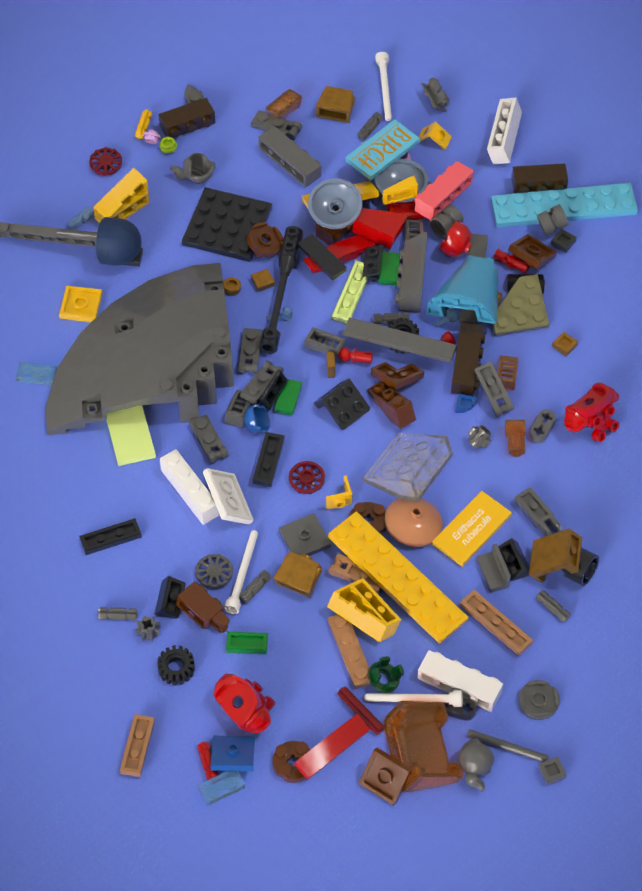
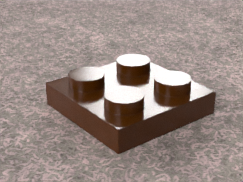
M530 234L510 244L508 249L514 256L523 259L531 267L537 269L553 260L557 254L555 250Z
M377 747L373 750L358 784L394 806L403 791L412 769Z

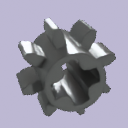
M483 425L479 427L473 426L468 432L470 435L469 443L477 449L487 447L492 441L489 439L491 432Z
M143 616L141 622L137 621L138 628L136 629V634L142 635V641L145 639L153 641L155 636H160V631L158 630L161 628L160 622L155 623L154 616L151 618Z

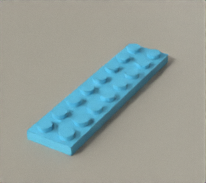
M631 183L491 196L496 228L540 224L536 215L544 211L550 212V208L558 204L561 205L568 221L637 215L638 212Z

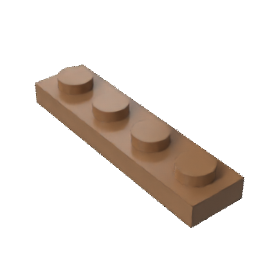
M473 590L460 602V606L518 656L533 644L532 638L477 591Z
M338 614L327 617L328 624L354 689L371 685L368 678L369 666L352 624Z

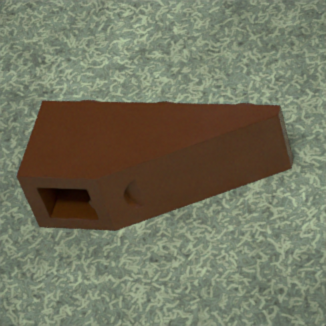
M378 382L367 389V392L389 420L400 429L416 421L412 402L384 382Z

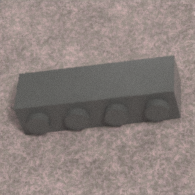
M272 126L258 136L259 149L305 188L321 177L320 162L314 160L306 150H302L294 140H290L282 130Z

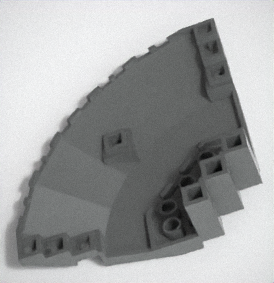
M221 264L193 265L148 280L111 303L79 334L57 367L46 404L47 435L67 434L66 429L85 428V423L103 422V419H107L106 413L139 405L179 402L180 423H185L199 417L198 405L217 404L216 388L234 387L230 334Z

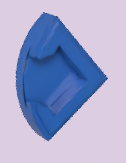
M459 394L455 413H464L471 410L477 403V397Z

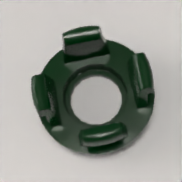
M388 656L379 658V661L372 664L368 670V678L372 686L384 693L393 692L398 687L401 676L404 675L402 665L393 667L389 664L390 657ZM380 673H383L387 676V684H383L379 681L381 678Z

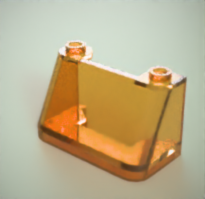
M400 701L385 717L384 731L390 756L412 769L402 792L455 784L463 778L460 765L457 762L449 763L441 732V728L448 720V713L444 702Z

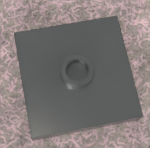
M314 513L279 527V532L289 551L300 556L302 554L311 556L331 547V542Z

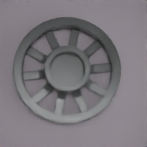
M209 554L199 560L196 566L197 580L201 585L210 589H217L227 585L233 576V567L230 560L221 554ZM226 564L229 566V568H222ZM201 565H203L207 569H200ZM230 571L228 576L222 572ZM199 572H206V574L200 577ZM206 577H208V578H209L208 583L205 582V581H203V579H205ZM221 577L226 579L222 583L220 582ZM212 580H216L218 584H211Z

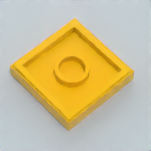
M66 285L59 313L60 319L92 322L98 316L103 291L101 289Z

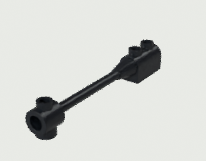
M289 226L285 230L279 256L281 276L269 328L263 329L259 349L267 354L277 352L281 333L276 328L286 283L292 269H297L301 249L298 247V243L303 240V231L296 226Z

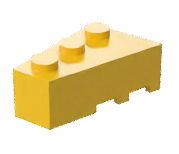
M133 168L93 207L95 219L99 223L104 217L127 219L149 204L147 179Z
M364 578L334 591L327 605L329 609L378 642L393 636L401 622L397 614Z

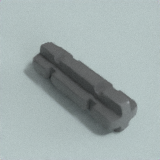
M375 112L371 116L372 118L360 129L358 137L365 140L369 136L368 134H371L377 124L381 122L382 114Z
M409 313L374 314L373 322L374 324H382L381 322L392 324L393 320L397 322L399 318H401V321H404V318H406L407 322H409Z
M266 570L261 571L259 577H256L246 587L247 590L241 592L239 595L241 601L248 603L252 596H255L263 588L264 583L266 584L271 579L270 573Z
M540 591L536 599L541 604L544 603V606L555 616L558 615V619L566 622L570 618V612L566 609L563 610V606L554 598L548 597L549 594L546 591Z
M100 607L98 617L99 619H107L109 617L110 620H126V618L137 620L138 610L136 608L126 610V608L107 609V607Z

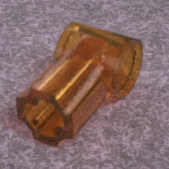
M525 419L505 420L508 452L513 457H520L526 451L524 438L526 432Z

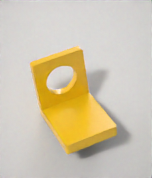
M434 122L422 128L419 138L422 141L430 137L442 149H446L452 136L437 122Z
M346 475L343 476L345 492L326 496L327 510L343 508L346 505L352 504V492Z

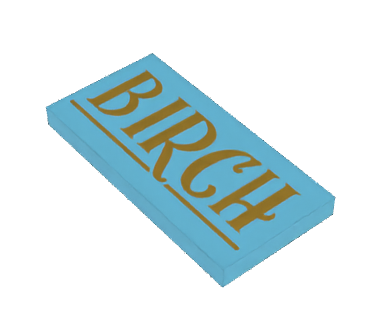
M394 119L346 156L345 161L369 180H372L420 143V138Z

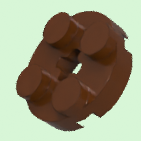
M266 222L253 225L246 236L249 247L255 256L259 258L275 256L280 251L283 243V236L278 228L275 226L272 228ZM262 237H264V239H268V242H264L262 240Z
M359 502L354 505L349 516L357 511L364 519H373L374 521H370V525L380 534L386 531L384 522L386 511L383 505L373 502Z
M289 741L278 745L272 760L275 774L289 783H298L305 780L306 778L296 766H292V763H288L291 758L299 760L311 750L305 742Z

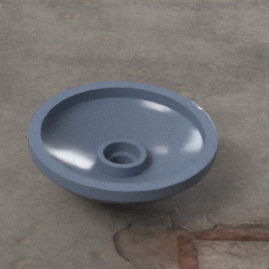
M398 159L375 177V186L383 196V190L408 177L414 176L418 183L419 194L425 191L428 186V175L425 169L418 163L408 159ZM416 197L409 198V199H405V200H401V201H397V202H402V203H403V202H410V201L415 200Z
M328 179L319 183L311 191L308 199L309 213L313 220L322 227L328 229L345 228L354 223L359 217L362 210V197L359 190L352 183L343 179Z

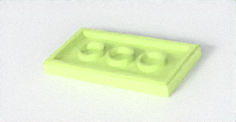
M142 405L106 413V420L118 466L156 458Z

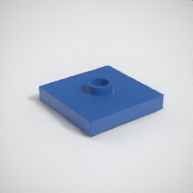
M213 736L211 770L253 771L255 737Z

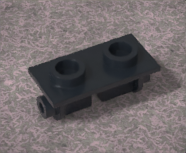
M383 245L366 248L362 277H369L373 283H376L380 278Z

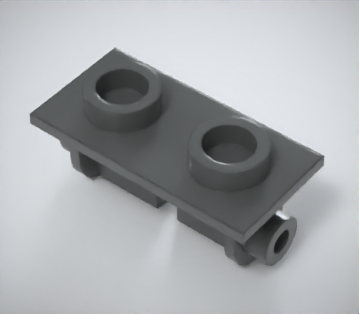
M431 78L428 84L421 83L425 95L432 101L431 105L436 110L440 109L446 112L445 106L449 105L450 99L445 91L441 90L442 86L438 79Z

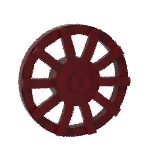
M107 147L95 150L90 155V168L98 175H112L118 172L122 166L121 154L116 149Z
M311 461L299 462L289 472V483L299 494H312L318 490L320 491L325 482L324 470L320 465ZM302 466L303 470L301 472L297 470ZM314 468L319 470L316 473L313 472ZM294 472H296L299 476H292V475H293ZM320 474H321V476H322V478H315L316 476H318V475H320Z

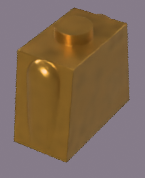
M326 86L316 104V117L350 123L351 113L355 104L353 91Z
M290 551L285 556L273 579L275 584L312 598L315 586L322 573V567L318 562L313 561L312 557L306 554L300 556Z

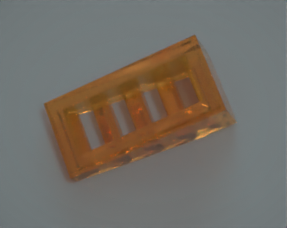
M289 89L269 104L266 110L280 118L299 108L302 96Z
M500 355L498 375L505 389L515 390L518 357Z

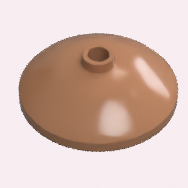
M406 496L394 500L388 506L384 517L385 526L389 534L398 542L412 547H422L431 544L441 533L443 526L442 517L437 508L427 500L414 496Z

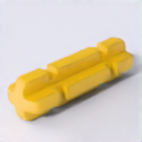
M148 109L142 112V118H140L135 132V137L139 140L144 138L143 134L147 131L153 115L152 111Z

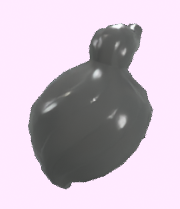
M193 153L184 160L183 169L179 166H172L170 170L174 172L179 180H186L188 178L194 183H204L213 175L215 163L201 153Z
M477 738L467 741L460 749L458 763L461 769L467 773L465 776L467 784L483 792L485 784L479 777L491 772L494 756L486 745L480 743V740Z

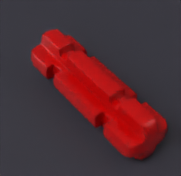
M204 741L198 744L197 748L198 752L201 753L200 759L203 769L207 771L205 772L206 779L212 782L218 779L219 775L216 770H211L212 752H209L211 751L209 743Z

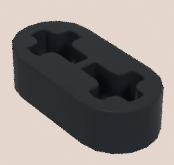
M463 698L462 707H453V705L445 707L444 703H438L439 711L448 716L468 721L476 715V704L466 698ZM466 707H470L468 713H464Z

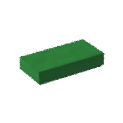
M383 252L379 284L397 286L400 253Z
M287 379L288 382L280 393L274 409L276 413L293 416L302 388V382Z
M227 631L226 653L267 654L268 633Z

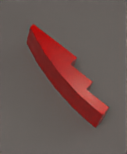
M356 235L336 242L326 248L344 263V261L357 259L360 253L366 252V248L374 247L376 244L367 238ZM309 257L304 259V262L313 273L322 271Z
M356 714L303 755L294 765L308 780L371 729Z

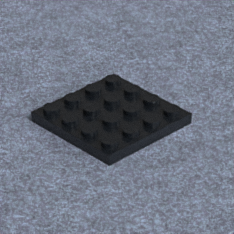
M205 187L182 239V245L251 262L254 252L249 247L246 236L253 225L267 222L272 210V203Z

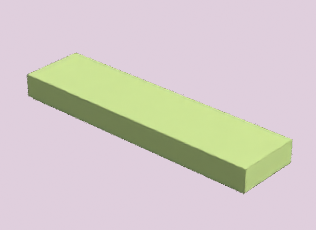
M355 261L333 312L332 320L347 324L348 318L353 317L369 277H362L363 262Z

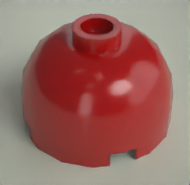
M456 221L446 234L445 241H442L439 251L450 257L461 256L464 252L468 253L473 245L470 243L472 239L470 229L462 222Z

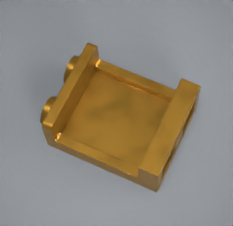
M569 528L533 540L529 575L542 583L545 582L546 574L561 569H566L572 574L578 572L582 537Z

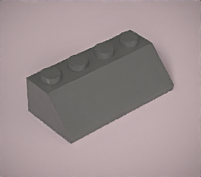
M427 232L407 240L404 249L400 250V260H403V263H399L398 274H402V276L397 280V289H400V293L396 292L395 303L399 304L398 311L417 313L421 311Z

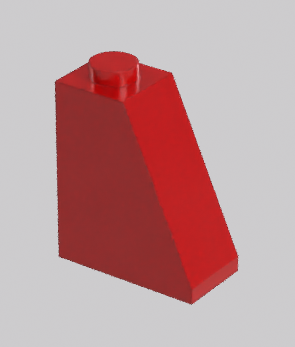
M362 208L359 217L352 223L354 224L352 232L391 250L405 226L408 215Z

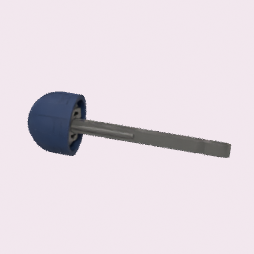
M104 217L100 222L97 232L0 222V237L96 247V255L100 264L123 265L129 263L137 257L141 249V236L138 229L133 223L125 219Z

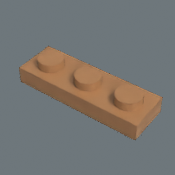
M134 714L120 767V774L141 778L155 724L154 717Z

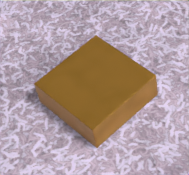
M268 269L251 274V279L258 292L275 286V281Z
M565 332L552 343V347L566 357L578 345V341Z
M327 352L328 378H334V353Z

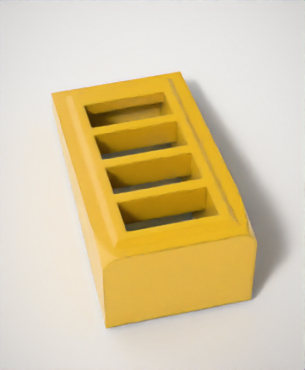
M408 177L383 190V204L416 197L418 195V183L415 177Z

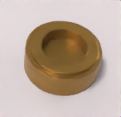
M230 277L224 280L223 288L225 294L234 296L241 291V283L237 278Z

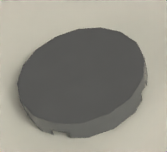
M534 680L525 684L521 689L518 704L521 711L527 717L534 720H544L556 713L560 697L556 688L549 685L548 682Z

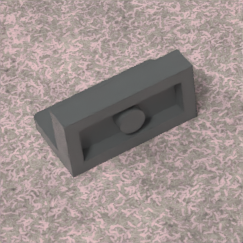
M493 544L492 552L479 555L476 558L490 593L509 588L511 577L498 545Z

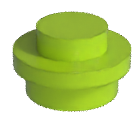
M165 137L160 142V150L164 153H173L177 149V143L172 137Z

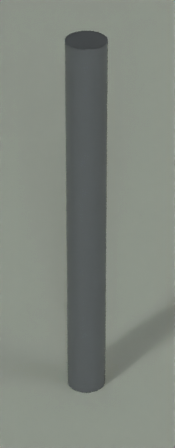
M469 729L467 735L469 738H477L486 744L540 762H545L549 758L548 755Z

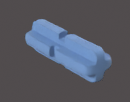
M90 207L83 209L78 213V216L76 215L67 222V228L70 230L77 229L82 225V222L84 223L94 215L93 210Z

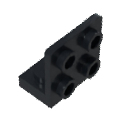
M350 378L341 381L314 402L318 409L325 407L341 430L346 429L370 410L369 405Z

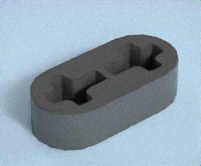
M543 410L539 413L530 431V438L533 442L542 443L547 439L555 423L556 417L554 412ZM547 417L550 418V420L548 419L546 423H543L544 419H546ZM542 429V434L536 435Z

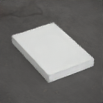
M206 468L203 474L221 519L250 525L254 520L235 474Z

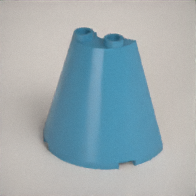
M467 256L461 266L430 299L426 308L427 315L445 317V307L475 310L478 322L496 324L498 268L494 264V260L489 257Z

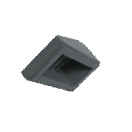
M406 220L405 242L424 232L423 221Z
M312 327L304 343L305 348L324 353L333 352L335 355H338L346 343V339Z
M236 390L226 411L225 423L242 428L245 423L244 415L246 409L252 403L239 400L243 399L240 397L241 390Z

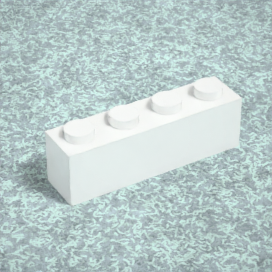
M517 98L500 99L487 148L493 164L510 163L522 115Z
M177 449L161 457V471L202 525L218 517L219 511L211 493Z
M428 650L418 669L417 679L447 693L454 690H462L463 698L473 701L476 706L490 712L493 711L502 693L503 683L497 678L483 675L477 669L465 667L459 661L445 658L439 652Z

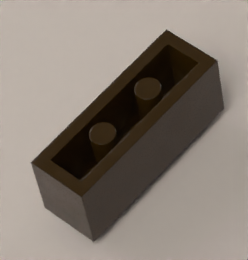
M207 98L159 114V125L166 137L176 138L215 124V112Z
M565 163L514 166L512 169L511 179L514 194L567 189L568 175Z

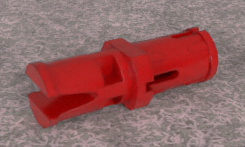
M497 249L493 256L494 260L505 263L508 268L517 269L524 274L530 268L526 261L500 249Z

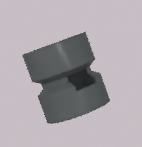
M560 204L550 208V212L544 211L536 215L546 236L554 233L556 228L562 229L569 225Z
M448 205L441 213L434 216L429 223L437 236L445 238L456 221L463 223L464 220L461 212L455 206Z

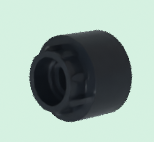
M581 547L578 572L572 574L566 569L561 570L566 578L581 586H585L597 569L599 556Z

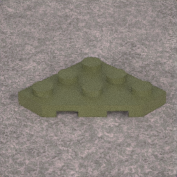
M537 274L519 277L497 308V322L492 324L495 336L549 327V319Z

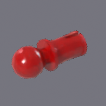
M343 347L337 357L342 362L352 359V363L372 364L373 352L358 351L355 348L351 352L350 349Z

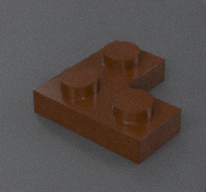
M383 362L371 368V375L394 390H398L424 378V371L412 363L397 370L387 362Z

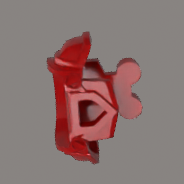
M595 383L587 394L583 395L575 403L565 407V428L572 432H578L586 425L590 428L594 427L592 439L603 442L606 438V430L615 432L619 428V422L610 418L615 412L613 403L619 400V394L616 393L614 388L603 383Z
M225 673L217 681L214 691L215 700L222 705V709L242 730L250 733H261L271 724V717L268 711L273 708L276 702L270 696L264 697L261 694L263 688L256 681L252 683L247 678L242 679L229 673ZM237 696H241L243 699V705L240 708L233 704Z

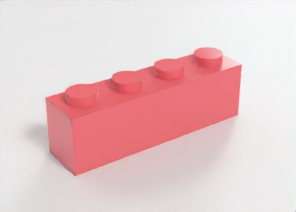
M458 161L452 166H448L442 175H439L432 184L426 187L425 191L416 196L414 211L431 220L472 184L474 170Z

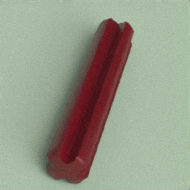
M342 687L337 695L355 714L362 718L376 735L381 734L385 726L347 687Z

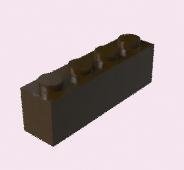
M461 322L451 394L473 396L474 389L478 390L479 380L476 378L474 369L482 364L478 363V359L483 357L484 348H480L481 344L485 343L486 333H482L483 325Z

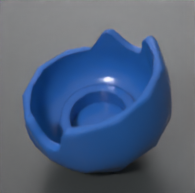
M255 404L246 409L244 422L247 428L253 433L267 432L270 428V418L265 406Z

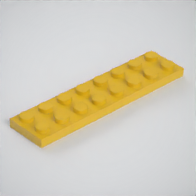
M357 511L328 533V538L439 644L468 621L469 617Z

